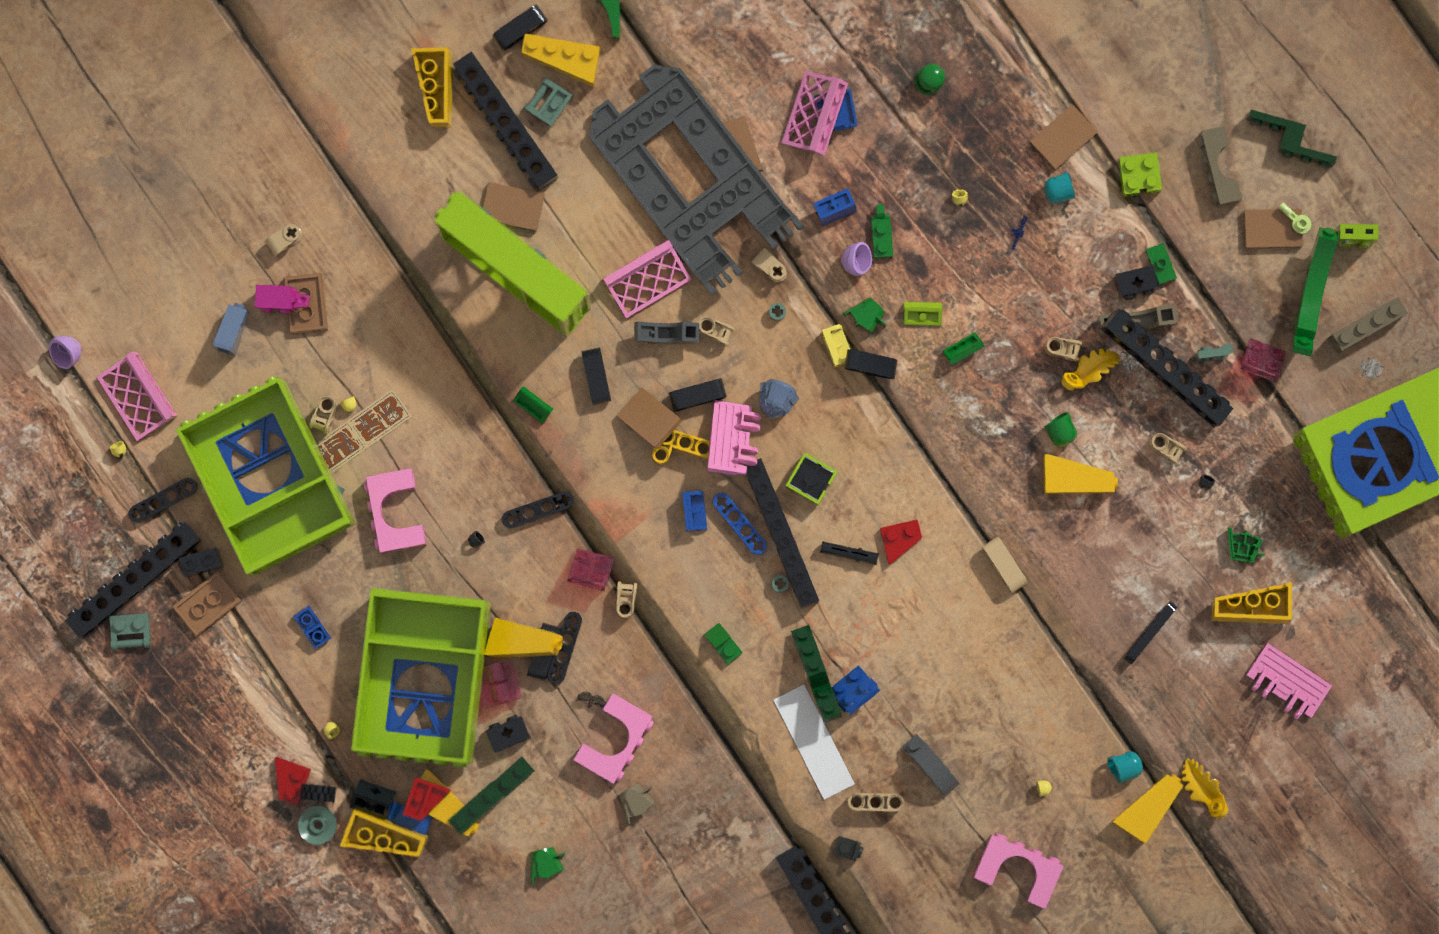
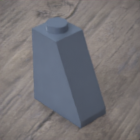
M234 303V306L228 304L213 343V347L217 351L236 356L249 314L248 310L245 309L246 306Z

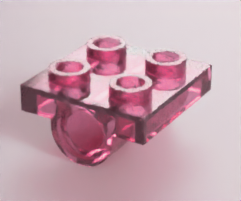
M1250 338L1240 363V369L1277 382L1286 351Z
M577 548L567 581L605 591L614 558Z
M512 660L491 664L483 668L481 696L485 709L523 698Z

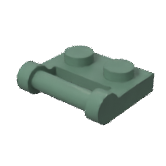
M544 77L542 80L543 84L529 104L526 103L523 109L552 127L573 95ZM548 88H551L553 91L538 111L535 109L536 105Z
M1224 344L1221 348L1212 349L1211 346L1201 347L1193 355L1194 363L1223 360L1232 353L1233 348L1230 344Z
M149 613L110 616L112 651H117L118 648L144 646V648H151ZM144 633V639L118 641V635Z

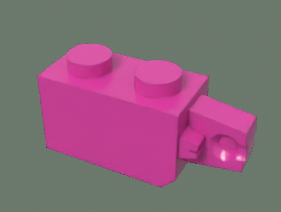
M256 285L255 308L261 309L262 313H273V310H279V313L290 314L291 311H297L298 308L309 307L310 296L300 294L294 287Z

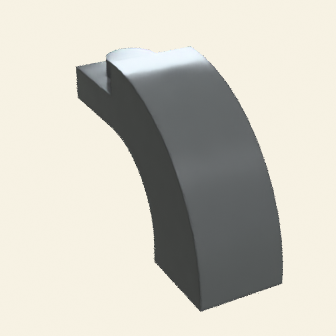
M637 321L634 322V341L647 342V344L699 342V323H651Z
M917 734L902 746L944 796L959 785V782L946 765Z

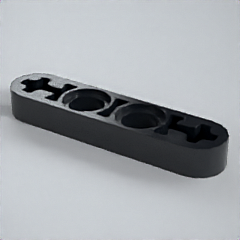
M192 478L182 479L132 506L128 513L129 518L136 523H141L195 494L198 490L197 482ZM186 482L193 483L192 491H182L184 496L181 497L180 491L176 487L179 486L180 489L186 487ZM171 490L177 493V498L174 501H169L166 497L167 493ZM154 499L160 502V507L157 510H151L149 506L150 502ZM144 504L146 506V509L150 512V514L148 515L147 512L141 513L140 519H138L137 517H133V515L135 514L134 510L137 509L138 511H142L143 509H145L144 507H142V505Z
M561 492L505 512L502 516V522L507 528H515L571 508L574 498L569 492ZM564 495L566 496V498L571 499L570 501H568L569 505L565 506L564 503L558 504L560 508L557 510L555 503L552 500L556 498L557 502L561 501L562 496ZM544 502L552 503L553 508L550 512L542 510L541 506ZM526 508L534 510V516L530 519L525 518L523 515ZM517 511H520V516L524 520L519 522V518L515 519L512 525L509 522H505L509 514L512 517L518 516Z
M1172 601L1167 603L1125 655L1124 659L1128 663L1132 664L1175 612L1178 606Z
M569 612L564 619L560 635L572 634L573 642L571 644L563 642L559 652L567 654L568 659L566 662H558L557 655H553L548 671V679L553 684H561L565 679L582 624V617L577 612ZM573 615H576V619L579 620L573 626V629H577L576 633L571 630H565V626L570 628L571 622L568 621V618H572ZM554 663L559 666H565L564 670L560 668L559 674L562 675V678H558L557 681H554V677L551 676V673H555L557 667H553Z

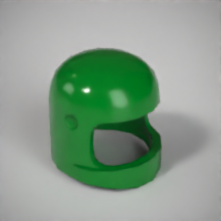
M936 64L925 65L915 76L914 83L916 89L923 95L930 96L935 94L945 82V73ZM917 80H919L920 85H921L924 89L929 90V91H931V92H925L924 90H922V89L920 88V86L918 85V81H917Z
M1069 412L1058 415L1044 426L1051 441L1058 447L1072 443L1077 437V429L1072 423Z

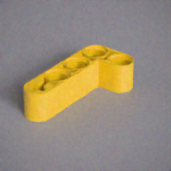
M674 430L671 433L672 440L670 442H663L658 449L654 448L652 453L653 461L658 465H664L669 461L672 449L708 460L709 451L706 454H701L698 451V447L702 444L709 447L710 441ZM682 439L690 440L691 444L688 448L680 446ZM658 451L666 453L667 456L664 460L656 458L655 455Z

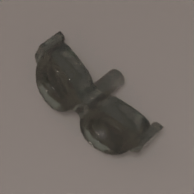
M582 692L577 696L576 701L589 702L588 708L592 707V703L602 707V709L605 707L604 699L599 695L592 696L590 692Z
M274 800L267 804L266 807L277 812L276 818L281 814L288 821V824L292 821V811L289 808H283L281 802Z

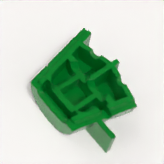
M871 297L843 312L845 316L851 314L856 323L855 327L859 326L871 334L877 328L878 323H881L884 327L887 326L881 320L885 315L884 310Z
M1228 528L1231 560L1253 563L1256 556H1265V554L1258 553L1263 540L1248 534L1247 530L1244 533L1233 534L1232 528Z
M554 847L531 852L530 884L534 883V877L550 880V876L564 870L558 856L565 855V853L557 855Z

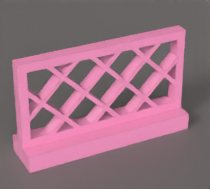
M805 71L782 144L825 156L848 83L840 78ZM813 77L816 84L809 88L807 85L809 78ZM828 81L831 82L829 89L824 92L822 85ZM819 88L821 95L813 99L811 92ZM808 95L810 102L803 106L802 100ZM823 99V107L818 110L816 103ZM813 106L815 113L808 117L805 110ZM802 113L804 120L797 124L796 118ZM817 117V126L812 128L810 121ZM807 124L809 131L802 135L799 128ZM796 131L799 138L793 142L789 141L791 134ZM811 135V144L806 146L804 139Z
M667 240L604 277L602 280L608 287L625 318H628L690 281L691 277L676 254L671 242ZM671 252L675 258L673 266L662 264L664 256ZM651 263L659 265L657 276L646 274L647 266ZM661 266L672 268L670 279L659 277ZM674 269L682 271L686 278L680 282L673 281ZM634 273L643 275L640 286L629 283L631 275ZM645 276L656 278L653 289L642 287ZM658 279L669 282L667 290L663 292L656 290ZM618 283L626 284L624 296L616 294L612 287ZM629 285L639 288L637 299L626 296ZM642 289L652 291L651 299L647 302L639 300ZM625 298L636 301L635 308L628 313L624 308Z
M130 352L124 359L97 376V379L136 441H140L169 420L177 417V414L138 352ZM125 363H128L131 368L129 376L120 374L121 366ZM109 374L116 375L114 386L107 385L103 378ZM119 376L129 378L127 389L117 387ZM132 379L139 380L141 384L139 392L130 390ZM116 390L126 391L124 402L117 401L115 398ZM129 392L139 394L137 405L127 403ZM142 395L149 396L151 399L149 408L140 406ZM127 406L136 407L134 418L127 417L125 414ZM140 408L149 410L147 421L137 419ZM152 411L159 412L163 419L158 423L150 422ZM136 423H146L145 431L139 435L135 429Z

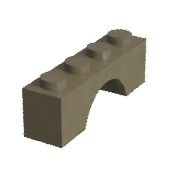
M1224 126L1201 131L1197 141L1199 148L1203 149V165L1208 168L1207 181L1209 185L1212 184L1213 192H1211L1213 203L1217 204V208L1239 203L1242 200L1238 181L1225 177L1218 167L1219 153L1228 145Z
M1399 297L1335 332L1329 339L1339 354L1376 331L1404 317L1408 312Z
M1175 304L1129 312L1130 318L1135 323L1138 322L1143 325L1145 330L1172 327L1178 324ZM1112 313L1098 316L1097 322L1100 337L1108 336L1100 328ZM1123 325V332L1128 333V328Z

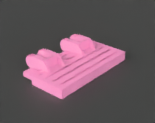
M714 401L707 471L729 475H746L747 466H755L757 464L755 457L740 455L754 456L758 454L756 447L749 446L750 432L760 431V426L756 423L743 421L759 422L761 420L759 413L752 412V406Z
M1266 643L1246 675L1254 680L1256 675L1260 674L1251 688L1254 692L1260 687L1264 678L1270 681L1262 692V697L1264 698L1267 697L1274 685L1276 686L1272 693L1284 701L1292 695L1284 708L1286 713L1292 709L1297 699L1301 701V706L1294 714L1295 719L1301 716L1307 706L1308 708L1304 714L1312 718L1332 687L1331 684L1268 643Z

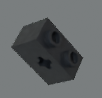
M1153 265L1118 273L1114 276L1119 299L1131 300L1141 293L1144 296L1154 294V290L1158 289ZM1135 280L1141 282L1138 288L1136 285H1132Z
M216 547L179 558L183 575L186 578L224 568L220 551Z
M516 714L506 718L507 722L500 725L497 722L488 726L489 730L486 733L494 753L531 738L522 716L518 717ZM505 728L513 730L510 738L502 735L505 732Z
M360 779L353 792L350 808L387 819L394 804L396 791Z

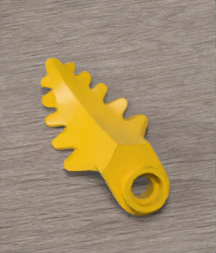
M1100 348L1099 355L1095 350H1092L1090 358L1086 355L1080 357L1078 368L1074 373H1065L1062 376L1061 383L1068 390H1074L1076 388H1084L1088 383L1098 382L1101 380V373H1109L1107 367L1114 368L1115 364L1121 361V356L1116 354L1115 351L1111 353L1109 349L1105 353L1104 349Z
M1186 759L1185 764L1182 766L1184 768L1182 774L1186 776L1182 778V781L1189 782L1184 788L1186 791H1193L1190 799L1205 803L1212 817L1219 819L1225 817L1228 813V807L1224 795L1219 791V781L1216 779L1210 780V772L1206 771L1203 773V766L1200 765L1198 767V762L1194 763V759Z

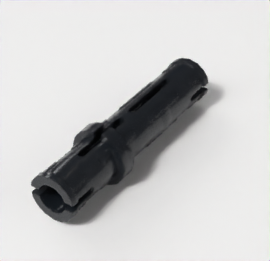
M822 541L820 553L853 559L858 563L862 561L877 565L879 553L862 550L860 547L856 549Z

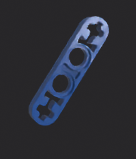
M716 494L713 499V505L753 554H763L767 548L763 537L727 494ZM720 497L721 499H723L725 497V504L728 507L731 504L733 508L728 509L727 512L724 514L722 511H724L725 508L723 507V505H717V498ZM732 511H736L739 514V519L736 522H731L728 518L729 513ZM743 526L751 528L750 536L744 537L741 535L740 530ZM754 534L758 536L754 538L756 542L763 543L761 551L753 549L755 545L752 541L750 544L747 542Z

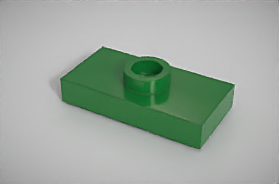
M1164 243L1145 250L1150 264L1154 267L1158 285L1177 279Z
M974 332L942 350L949 363L953 365L985 346Z
M524 386L513 400L515 404L542 424L546 422L553 411L551 406Z

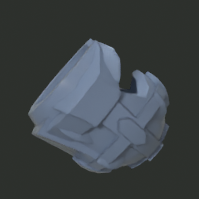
M769 379L767 382H761L759 406L768 418H779L787 415L799 400L796 390L782 381Z

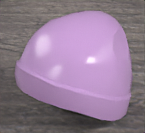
M866 243L852 244L843 251L841 263L846 272L858 277L864 275L870 269L872 254Z
M62 335L56 336L50 341L49 353L53 362L58 367L68 369L80 359L82 348L80 343L74 338Z

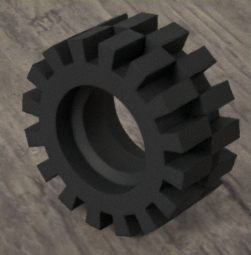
M301 784L300 799L335 803L336 787Z

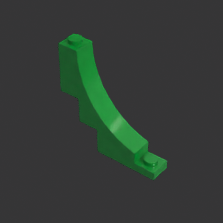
M1319 228L1307 264V275L1300 293V305L1294 320L1292 352L1310 357L1313 352V341L1317 331L1324 289L1338 243V231L1332 228Z

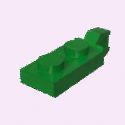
M884 204L876 205V215H872L871 220L874 258L893 257L891 219L889 214H885Z

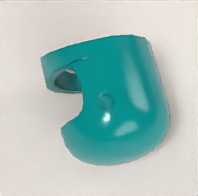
M1068 171L1046 180L1044 192L1049 202L1059 204L1075 199L1072 180Z
M1133 751L1107 758L1108 767L1119 784L1139 777L1143 771L1142 761Z

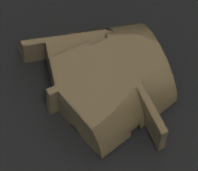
M638 783L619 794L627 825L631 824L629 818L641 814L645 816L643 813L656 802L646 792L653 788L652 786L644 790Z

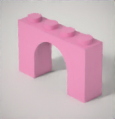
M412 468L366 477L367 482H364L365 493H369L370 501H367L369 512L373 513L374 519L371 520L372 531H376L377 538L374 539L376 550H380V553L383 554L427 545L423 525L396 529L387 525L382 517L383 503L390 495L416 489Z
M612 693L603 711L626 725L629 731V741L626 748L617 755L607 756L583 744L574 761L614 784L615 781L620 782L625 773L622 769L625 764L630 765L635 756L632 752L635 747L640 748L644 741V738H642L645 730L649 732L654 722L651 721L653 716Z
M996 833L995 836L990 835L973 878L992 885L1000 865L1007 858L1012 856L1024 857L1032 864L1035 871L1034 883L1026 901L1046 909L1063 869L1060 860L1051 856L1049 859L1042 857V852L1033 848L1031 851L1024 849V844L1014 841L1012 844L1006 841V836Z

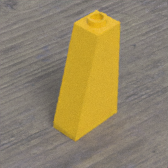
M1050 454L1043 456L1044 494H1113L1115 489H1118V478L1114 477V472Z
M494 618L484 655L492 658L558 655L562 647L563 636Z
M425 770L421 777L422 780L446 787L430 770ZM450 792L429 815L454 828L448 820L464 804ZM478 820L463 834L470 836L472 833L475 835L480 826L477 823Z
M1168 774L1164 775L1112 820V823L1146 844L1182 789L1181 779L1174 774L1170 776Z

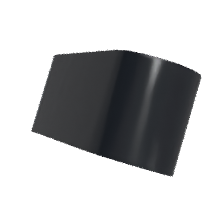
M536 4L499 28L492 36L500 48L506 51L523 40L525 34H532L546 24L548 19Z
M600 347L581 351L592 405L610 402L611 397Z
M848 349L844 369L886 379H895L898 360Z
M722 378L669 392L674 412L727 398Z
M544 622L541 630L560 635L562 629ZM553 655L532 656L527 676L546 681Z

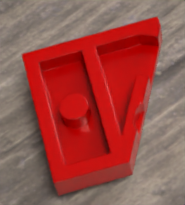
M918 519L880 528L888 564H892L922 539Z
M275 757L279 799L298 806L301 800V784L307 783L311 769Z
M415 777L403 815L422 821L451 792V789Z

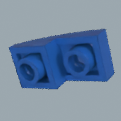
M309 605L293 615L315 649L331 639Z
M394 802L388 820L426 835L433 817L427 815L421 821L403 815L405 805Z

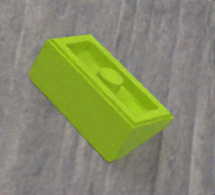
M904 302L903 325L942 326V303Z

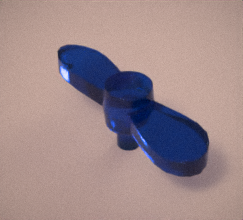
M1023 216L1019 229L1015 230L1012 228L1011 230L1016 236L1012 250H1015L1019 237L1022 238L1024 234L1023 228L1027 221L1026 216Z

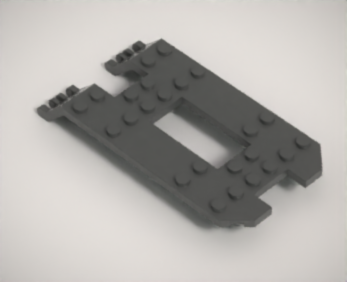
M653 65L639 75V78L648 88L649 92L621 113L607 99L593 110L589 137L663 235L671 242L673 248L692 273L708 290L711 296H714L717 290L709 283L715 278L719 286L724 288L726 285L719 277V274H722L730 284L732 278L725 272L727 268L731 267L734 274L738 277L743 272L712 234L740 213H743L755 230L775 250L778 244L772 239V234L776 232L781 241L785 242L787 238L780 228H783L791 238L793 232L786 226L788 222L792 221L799 231L804 226L796 215L783 203L682 69ZM673 122L718 180L716 184L689 204L644 146L646 142Z

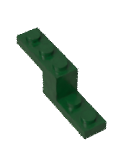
M1255 110L1249 111L1247 121H1251L1250 124L1269 126L1270 130L1278 132L1283 130L1277 151L1282 153L1283 157L1292 158L1294 156L1300 158V161L1304 163H1311L1312 161L1318 163V166L1322 168H1329L1335 165L1337 156L1301 147L1306 124Z
M807 625L792 630V637L823 722L827 723L841 718L840 708L810 626Z
M523 757L519 758L496 780L489 783L455 813L448 822L460 835L463 834L535 770Z

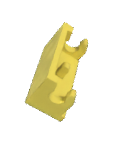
M838 324L823 329L821 333L834 368L844 365L847 350L850 348L842 326Z

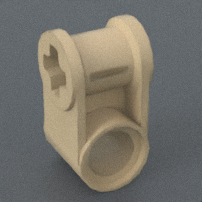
M289 224L269 236L265 243L274 256L278 257L301 240L302 231L296 225ZM291 229L296 231V236L294 238L292 236H289V231Z
M765 248L751 261L758 270L766 274L774 282L780 283L787 276L784 265ZM776 269L777 271H779L781 269L782 275L774 276V270Z
M703 317L699 321L700 334L722 345H729L728 341L732 331H735V327L711 317ZM703 322L711 323L712 329L709 331L703 330L701 326Z
M1052 337L1045 343L1044 350L1050 356L1078 362L1080 359L1078 357L1079 349L1083 342ZM1050 342L1058 344V351L1050 349Z
M324 396L319 400L309 428L312 429L314 427L324 431V434L329 433L337 410L335 399L330 396ZM326 400L332 401L333 406L330 410H324L323 403Z
M1158 433L1149 440V446L1153 451L1176 465L1179 464L1178 460L1183 451L1187 450L1186 446L1163 433ZM1156 437L1162 439V447L1155 445L1154 440Z
M618 581L616 610L617 615L621 619H629L634 613L637 583L633 585L622 584L621 581ZM623 605H628L631 609L626 615L619 611Z

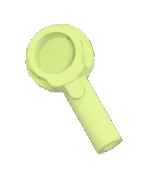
M1284 202L1278 207L1292 220V227L1295 232L1304 234L1310 230L1311 220L1309 217L1295 214Z

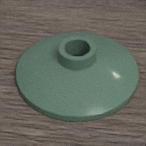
M323 806L309 807L301 814L298 821V830L302 838L308 843L315 845L324 844L331 840L337 829V821L334 814ZM317 821L321 822L322 827L320 829L315 828V823Z

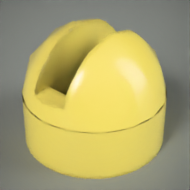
M955 190L952 193L954 204L958 206L959 204L964 205L967 202V192L965 190Z
M354 396L340 402L345 411L350 412L356 408Z
M123 441L116 442L109 447L115 457L119 458V454L124 456L126 453V446Z
M328 722L327 726L323 727V732L328 739H333L340 733V728L336 723Z
M1037 781V790L1040 797L1050 793L1051 784L1048 781Z

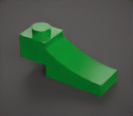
M597 0V4L601 3L608 15L613 40H620L619 0Z

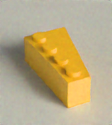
M525 34L522 47V56L524 58L547 66L556 72L565 74L594 88L601 52L600 46Z
M448 47L411 48L429 124L432 127H452V51Z
M1292 582L1216 597L1211 602V621L1289 624L1292 620Z
M354 809L340 847L368 849L419 857L423 852L428 835L410 830L387 819Z

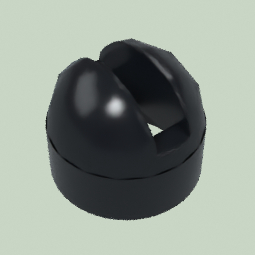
M1202 474L1198 485L1201 489L1205 487L1204 490L1207 491L1213 487L1215 480L1209 475Z
M474 531L468 537L469 545L473 548H478L485 543L484 537L478 531Z

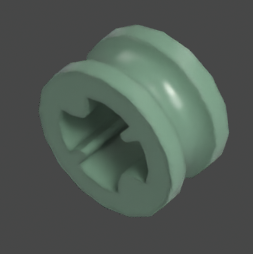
M774 303L769 309V316L774 321H781L786 315V308L781 303ZM775 307H779L780 311H783L780 317H776L775 313H772Z
M783 575L774 577L772 588L776 592L782 593L788 589L789 581L787 577ZM780 578L783 582H786V586L782 587L783 589H778V586L775 585V581L778 582Z

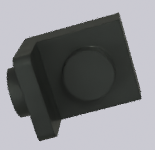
M838 836L833 855L856 861L857 858H861L864 847L860 846L861 842Z

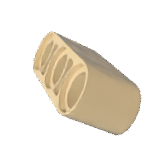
M999 537L982 546L984 553L1011 593L1028 584L1022 571Z
M854 793L848 797L847 805L854 811L895 812L902 809L904 800L898 794ZM854 796L861 799V805L857 808L851 805V799ZM878 797L881 804L878 808H873L870 805L871 798ZM893 797L900 800V806L896 809L892 808L889 803Z

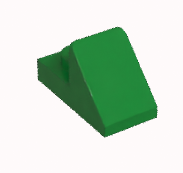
M720 623L704 634L727 665L743 653Z

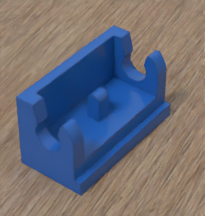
M848 188L813 203L821 226L857 212L856 204Z
M703 491L682 492L686 532L707 530Z

